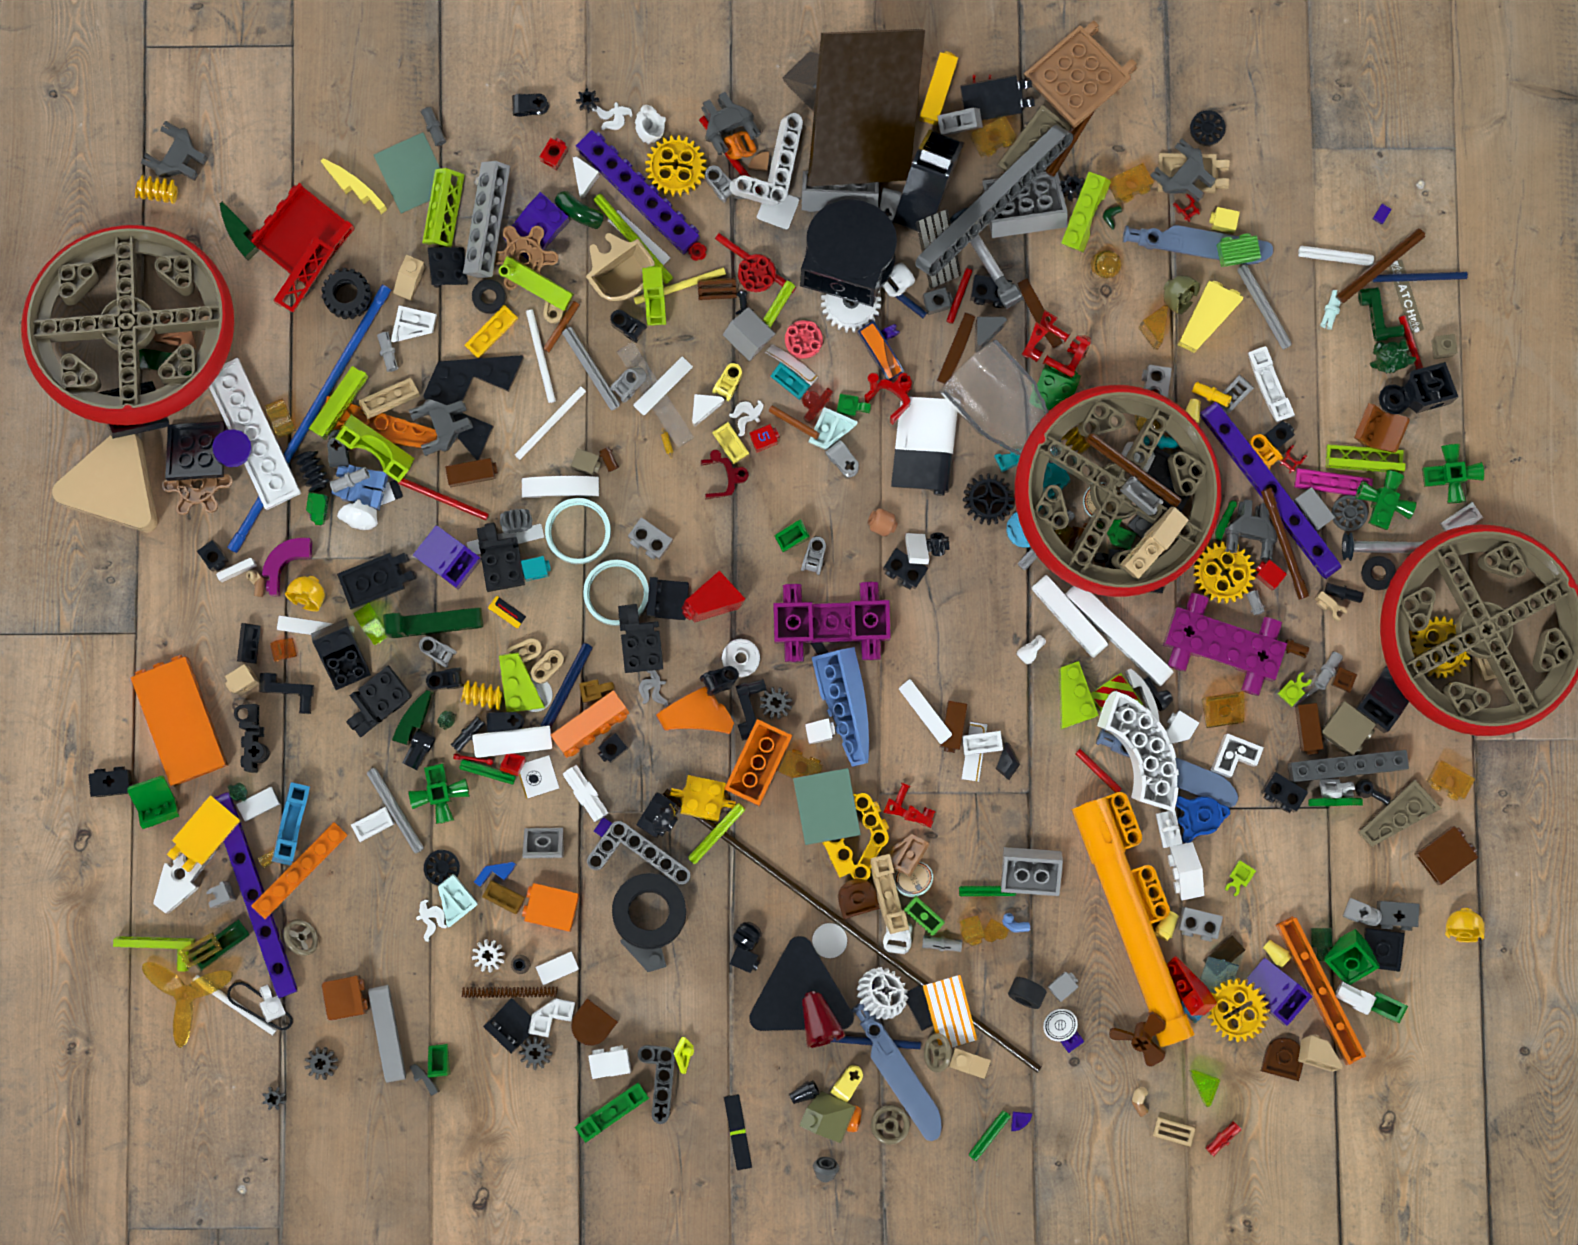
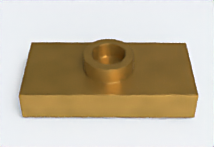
M490 880L482 896L515 915L518 914L526 898L493 880Z

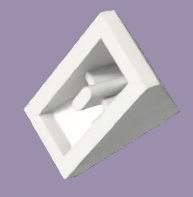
M573 157L581 199L587 195L599 178V172L578 157Z
M695 394L692 417L693 425L696 427L724 404V399L719 396Z

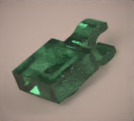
M1311 928L1312 947H1317L1316 957L1318 961H1324V958L1329 953L1328 948L1332 947V928Z

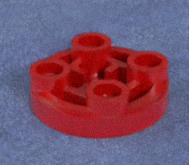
M753 254L746 257L739 264L738 278L746 290L763 292L774 284L777 274L776 267L769 257L762 254Z

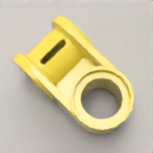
M735 363L727 365L715 384L712 393L725 397L726 401L729 402L742 378L741 367ZM733 368L739 371L738 376L734 378L728 375L729 370Z
M850 1065L846 1068L845 1072L832 1087L830 1093L840 1100L848 1102L862 1081L863 1073L861 1068L857 1065ZM855 1070H857V1074L859 1077H854L853 1079H851V1075L849 1072H854Z

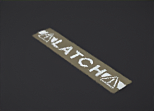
M1402 259L1395 261L1389 266L1391 274H1406ZM1409 281L1394 282L1411 333L1424 330Z

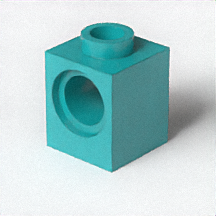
M544 556L521 561L526 582L549 577L548 572L551 571L549 560L545 561Z

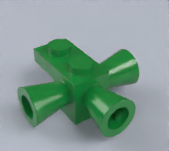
M1460 444L1441 446L1446 464L1422 468L1424 487L1449 485L1447 504L1466 502L1461 484L1466 482L1467 479L1483 481V463L1479 462L1465 466V462H1459Z
M1386 470L1384 487L1379 489L1373 488L1364 481L1360 483L1355 498L1372 502L1370 507L1373 508L1368 524L1388 530L1394 511L1408 520L1411 519L1417 503L1399 499L1401 494L1396 492L1405 477L1404 475Z
M444 764L425 767L427 790L408 791L412 810L430 802V805H435L436 824L454 821L447 803L452 802L451 797H470L466 778L448 786Z

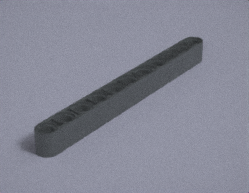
M1058 125L1053 126L917 257L916 267L929 276H935L1070 146L1073 141L1072 133Z

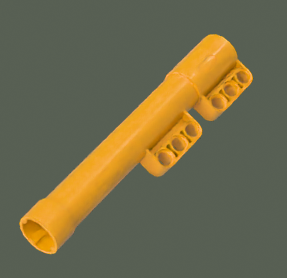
M1117 792L1071 809L1091 864L1095 866L1149 1013H1157L1166 1023L1165 1030L1156 1035L1160 1047L1168 1046L1194 1036L1195 1033L1188 1014L1184 1012L1152 927V923L1165 919L1170 913V908L1157 873L1150 865H1144L1131 870L1125 855L1126 849L1137 846L1142 841V833L1127 795L1123 792ZM1115 797L1120 800L1119 806L1114 802ZM1122 815L1127 819L1126 825L1121 821ZM1129 833L1134 837L1133 843L1128 840ZM1143 870L1147 872V879L1142 877ZM1150 888L1154 891L1153 898L1149 895ZM1156 907L1161 909L1160 916L1156 914Z

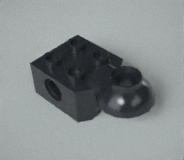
M1443 362L1411 371L1403 379L1402 387L1395 384L1385 386L1380 391L1379 403L1382 409L1390 414H1400L1408 407L1417 414L1450 405L1459 396L1447 364ZM1390 398H1393L1396 404L1392 403Z
M656 792L636 825L656 838L659 835L663 837L666 831L670 833L678 820L676 816L678 805Z

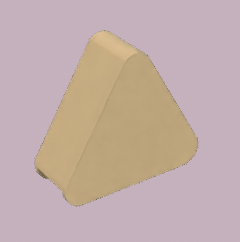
M136 434L114 439L110 435L53 486L52 495L54 499L68 509L145 533L151 532L157 527L158 519L143 443Z

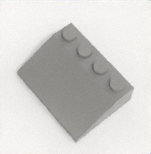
M1042 172L989 223L992 238L1066 228L1067 208L1063 192L1061 191L1062 188L1059 186L1058 172L1054 177H1051L1046 172ZM999 178L983 180L984 192Z

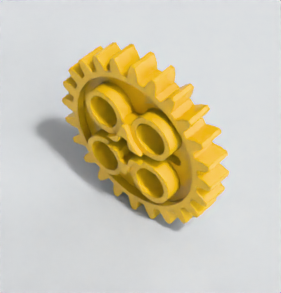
M670 135V141L663 137V144L657 141L656 145L658 148L651 147L653 154H647L650 160L645 161V165L650 166L645 171L646 173H651L647 176L648 180H653L651 184L653 186L658 185V191L664 189L665 196L668 192H671V196L674 197L675 192H678L679 196L682 197L683 191L689 195L690 188L696 191L695 184L701 186L699 178L705 179V175L701 172H706L707 170L706 167L702 166L706 164V160L701 159L704 157V152L698 153L700 146L694 148L695 141L693 140L688 143V137L681 141L680 135H678L677 140H674L673 136ZM666 152L673 155L669 160L664 159L662 156ZM688 154L692 158L690 161L685 162L681 157ZM675 163H678L677 169H673ZM663 171H669L671 173V175L668 178H662L660 176V174ZM682 173L689 174L687 180H681L679 176Z
M1224 542L1220 543V547L1214 543L1212 546L1213 550L1207 546L1205 548L1207 554L1203 552L1201 554L1202 559L1198 558L1196 561L1199 565L1193 566L1194 569L1198 570V572L1192 574L1194 577H1198L1194 584L1201 585L1198 591L1204 589L1203 596L1210 595L1209 601L1217 598V604L1222 599L1225 604H1228L1229 599H1231L1234 603L1236 602L1235 596L1242 599V593H1249L1246 587H1253L1249 581L1255 580V577L1251 576V574L1256 572V570L1250 569L1254 562H1248L1251 555H1243L1245 549L1237 553H1230V550L1229 552L1225 551ZM1223 555H1228L1231 558L1230 564H1225L1222 561ZM1215 558L1218 560L1219 565L1214 562ZM1208 565L1215 568L1214 575L1207 573L1206 567ZM1222 570L1228 571L1226 576H1221L1220 573L1222 572ZM1234 571H1239L1242 574L1241 580L1234 579ZM1229 580L1234 584V587H1231ZM1219 581L1226 584L1225 591L1218 589L1217 583Z
M1436 616L1433 622L1431 619L1429 620L1428 626L1424 630L1417 631V635H1412L1414 642H1410V644L1413 646L1412 652L1415 655L1414 657L1431 649L1424 647V644L1436 646L1447 640L1448 634L1456 635V624L1453 625V618L1446 622L1445 616L1440 621ZM1429 632L1435 634L1436 639L1434 642L1428 639ZM1433 652V660L1437 662L1438 654ZM1463 652L1454 657L1452 663L1445 662L1428 671L1427 676L1430 677L1433 673L1435 679L1439 678L1440 674L1443 679L1447 678V673L1451 677L1455 676L1454 670L1457 673L1461 672L1459 666L1466 667L1467 665L1464 660H1470V657L1466 655L1467 652ZM1419 661L1416 663V667L1422 666Z
M1231 978L1227 983L1225 981L1220 983L1221 987L1216 986L1214 988L1216 992L1211 994L1216 1000L1217 1005L1210 1010L1212 1014L1207 1018L1214 1020L1210 1024L1211 1026H1218L1215 1032L1223 1031L1222 1037L1228 1034L1229 1041L1235 1037L1237 1042H1240L1242 1038L1244 1041H1248L1249 1036L1253 1039L1256 1037L1255 1033H1262L1260 1027L1265 1028L1267 1026L1263 1021L1269 1020L1265 1013L1270 1012V1009L1265 1008L1269 1001H1263L1266 994H1259L1261 988L1254 989V982L1248 985V979L1243 980L1241 983L1240 978L1235 979V983ZM1239 992H1241V993L1244 994V996H1245V1000H1244V1001L1239 1000V998H1238V993H1239ZM1223 1001L1228 1004V1011L1222 1008ZM1249 1001L1253 1002L1252 1005L1241 1010L1240 1012L1230 1016L1227 1019L1224 1018V1015L1232 1012L1238 1007L1248 1003ZM1249 1009L1254 1012V1019L1248 1016ZM1232 1018L1238 1021V1028L1232 1025Z

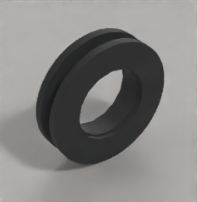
M654 873L636 875L624 882L615 894L612 904L613 922L619 935L632 946L641 949L664 947L676 939L684 927L686 920L684 896L679 887L665 876ZM644 893H655L662 896L669 906V916L666 922L654 930H644L637 927L629 916V908L632 901Z

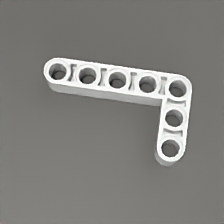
M789 114L780 122L768 182L748 176L737 177L730 183V191L734 195L770 206L778 205L786 200L803 124L802 117L799 114ZM789 119L794 122V127L790 126ZM785 137L790 140V146L785 143ZM781 155L786 158V164L781 161ZM777 174L782 176V182L777 179ZM738 181L743 184V190L738 187ZM756 186L760 188L761 195L756 193ZM773 192L778 194V200L774 199Z

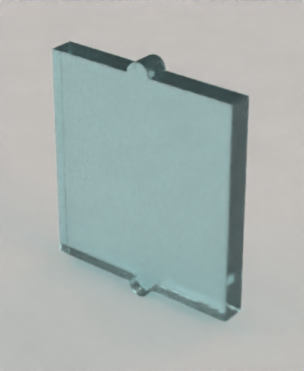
M1208 957L1200 980L1208 987L1211 993L1216 992L1214 988L1216 986L1221 987L1220 983L1224 981L1227 983L1231 978L1234 981L1239 965L1226 962L1225 959L1219 960Z

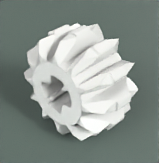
M485 939V947L481 942H478L477 945L480 950L473 949V952L478 953V956H472V960L479 959L475 963V967L483 964L481 971L484 972L486 966H488V971L492 972V965L496 969L500 968L496 963L497 961L504 963V960L500 959L499 956L505 955V952H498L502 945H498L495 948L496 940H493L489 946V940ZM489 950V953H493V958H490L491 961L484 958V954H487L485 951Z

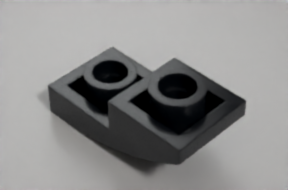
M920 985L907 991V994H905L908 997L906 1003L921 1031H924L933 1026L926 996Z

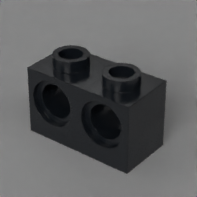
M974 275L970 301H974V304L977 305L988 303L993 304L995 308H1004L1000 298L995 295L999 288L992 277ZM978 287H983L986 289L987 293L984 295H980L977 293L976 289Z
M895 548L883 570L886 571L885 575L893 580L896 577L902 581V586L911 590V588H917L928 568L922 564L909 563L908 555ZM897 560L902 564V568L894 570L891 567V563ZM915 571L918 574V578L910 580L907 573Z
M1273 772L1261 793L1264 794L1263 798L1267 801L1279 803L1281 805L1280 808L1285 812L1291 813L1292 811L1294 813L1298 811L1308 791L1277 772ZM1273 783L1277 784L1280 788L1278 794H1274L1271 791ZM1290 793L1296 796L1294 804H1290L1287 800Z

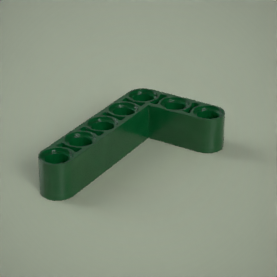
M481 608L403 616L401 613L383 615L385 635L389 638L483 628Z

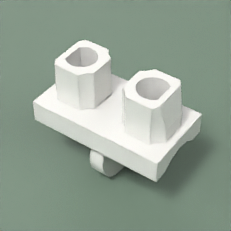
M1175 810L1174 812L1167 811L1155 814L1163 848L1183 844Z

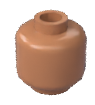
M883 509L872 511L868 519L870 530L884 537L894 533L898 523L895 522L896 518L893 513Z

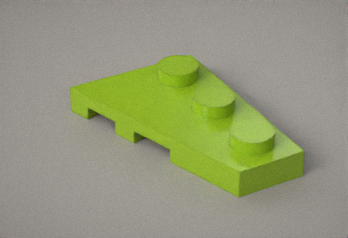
M519 653L499 655L506 712L545 708Z

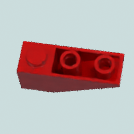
M1177 956L1167 963L1176 991L1191 1016L1206 1015L1217 1005L1208 987Z

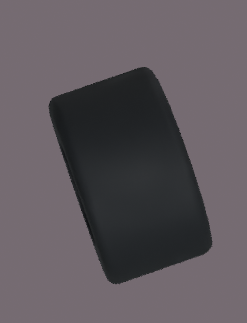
M1016 977L1008 995L1011 999L1026 1007L1039 1009L1047 991L1034 981L1023 977Z

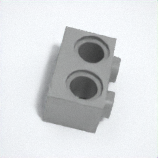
M970 108L938 115L941 135H950L983 127L979 108Z
M1148 365L1147 369L1143 370L1142 381H1145L1144 389L1154 391L1168 398L1172 368ZM1158 373L1161 380L1154 381L1151 374Z
M642 517L628 535L629 543L637 549L640 547L645 549V554L653 560L655 558L660 560L673 543L672 538ZM640 530L646 531V538L638 539L636 537L637 532ZM655 541H660L663 547L661 550L656 551L652 548V544Z
M1182 907L1177 930H1181L1182 935L1193 937V934L1201 935L1200 939L1212 942V938L1218 939L1223 916ZM1188 917H1192L1195 920V925L1192 928H1188L1185 924ZM1207 922H1211L1214 925V929L1210 933H1207L1204 929Z

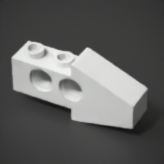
M217 851L211 855L203 866L197 863L191 872L184 870L185 877L181 880L177 878L176 873L182 868L188 857L182 853V855L179 854L173 860V866L165 863L153 904L164 913L172 912L197 891L199 886L193 882Z

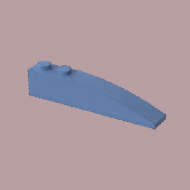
M855 647L812 657L821 698L826 700L829 707L827 710L830 717L833 716L836 723L835 730L843 739L842 746L851 766L868 763L869 730L867 705Z

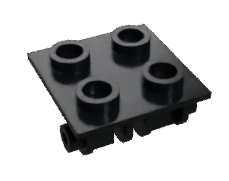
M464 247L427 248L431 285H434V288H439L441 285H468L467 274L463 273L465 264Z

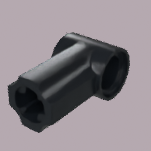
M418 729L411 740V747L402 763L418 771L426 753L431 750L436 737Z

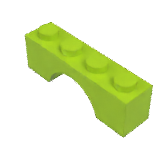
M1088 172L1061 244L1084 253L1090 237V227L1094 213L1106 196L1111 183L1109 179Z
M649 266L642 268L647 326L666 325L662 267Z
M352 414L343 424L335 438L350 449L362 448L371 452L380 461L383 472L398 482L409 471L415 459Z

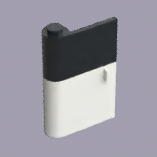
M909 397L910 407L898 419L891 487L926 489L933 491V495L945 496V493H949L959 402L951 399Z

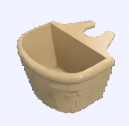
M607 233L605 239L611 244V251L603 254L599 252L595 244L590 246L592 270L586 275V278L595 291L604 299L622 301L635 296L643 290L642 268L654 266V261L639 239L633 242H626L611 233Z

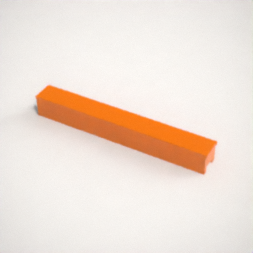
M1292 916L1276 924L1345 1064L1350 1065L1366 1057L1297 918Z

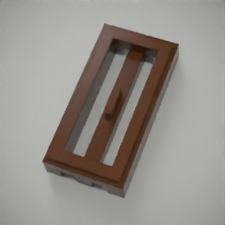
M736 278L698 280L699 300L737 298ZM732 284L730 287L702 288V285ZM722 291H732V292H733V293L704 294V295H702V293H704V292H722Z

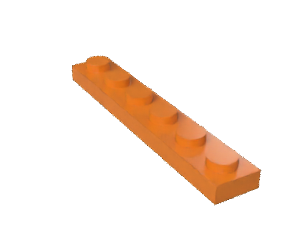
M333 822L251 907L265 920L348 835Z

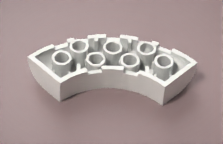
M1112 692L1105 701L1097 726L1116 736L1129 754L1134 772L1131 798L1174 812L1178 796L1177 775L1179 773L1176 768L1175 751L1166 735L1164 727L1138 701L1120 692Z

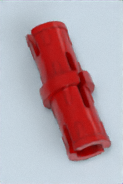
M1232 1121L1225 1130L1216 1134L1217 1137L1205 1149L1214 1157L1224 1146H1228L1232 1138L1242 1129Z

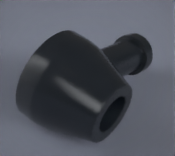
M1145 678L1143 681L1150 689L1157 709L1159 711L1165 710L1173 701L1171 693L1168 690L1158 692L1151 682V678Z
M1362 779L1356 783L1355 791L1359 797L1369 798L1372 796L1383 802L1384 805H1388L1391 797L1375 790V785L1371 780ZM1365 784L1370 787L1368 792L1363 789Z

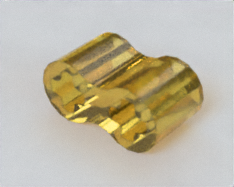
M283 398L265 405L278 438L296 432V427Z

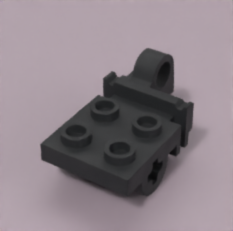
M494 522L485 524V527L476 528L487 592L524 586L525 580L517 537L498 540Z
M637 604L618 606L620 631H626V634L621 635L625 673L662 670L663 658L660 631H654L655 627H659V621L639 623Z
M390 666L382 669L360 687L359 691L349 695L361 711L349 718L346 723L352 730L356 731L359 737H362L377 724L381 723V720L386 719L388 715L401 708L412 697Z
M239 705L234 710V717L240 722L239 728L246 730L245 736L241 738V747L244 748V756H241V767H244L246 772L258 773V763L267 761L270 756L268 747L258 743L259 737H264L265 727H260L259 705ZM242 708L248 710V716L245 719H240L238 716V712ZM256 749L260 750V752L257 753V754H256V757H255V756H254V751H255Z

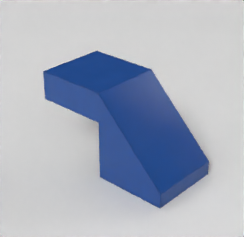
M509 862L485 866L474 883L482 887L492 872L506 880L517 864Z

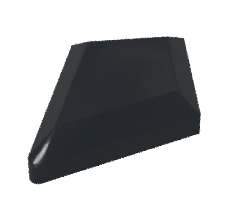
M1006 742L996 770L1006 779L1010 780L1020 763L1011 745Z

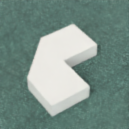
M553 999L532 1014L528 1033L548 1037L552 1018L571 1022L575 1002Z

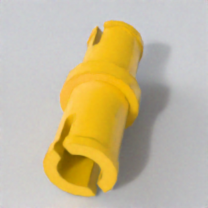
M1198 381L1192 389V393L1207 398L1209 402H1217L1226 408L1232 399V396L1218 391L1217 388L1208 387Z

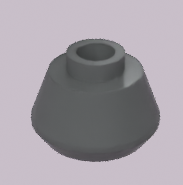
M820 1157L813 1163L816 1178L821 1182L832 1181L840 1168L836 1160L830 1157Z

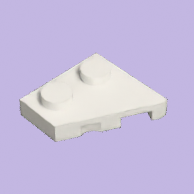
M399 306L391 342L433 333L437 314Z

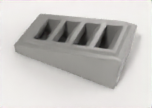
M1239 375L1223 392L1224 394L1229 393L1236 401L1234 403L1231 401L1229 408L1221 404L1219 405L1228 415L1254 387ZM1238 382L1246 388L1245 392L1237 385ZM1233 387L1241 394L1240 397L1231 390Z

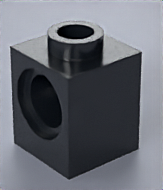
M1282 420L1264 436L1278 449L1295 434L1293 433V427L1288 422L1285 423ZM1277 430L1284 433V439L1277 438Z
M213 540L197 550V553L212 572L222 570L226 567L225 563L229 561ZM212 553L218 554V559L215 562H210L209 560Z
M615 733L598 747L600 752L597 754L604 762L608 760L612 763L627 751L628 747ZM610 744L617 746V751L613 755H609L606 752V748Z
M737 946L729 964L751 973L752 970H757L760 960L757 959V954Z

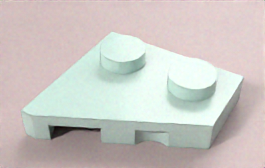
M824 407L814 428L820 435L818 439L810 437L808 443L827 450L852 430L858 422Z
M454 874L438 885L448 928L478 905V902Z

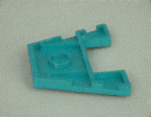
M1051 447V454L1056 456L1057 452L1055 448ZM1021 452L994 455V459L1001 472L1017 466ZM1049 460L1044 474L1043 488L1049 485H1057L1062 491L1071 482V479L1066 470ZM1049 489L1048 497L1053 499L1055 493L1052 489ZM1039 506L1038 512L1043 508V506Z

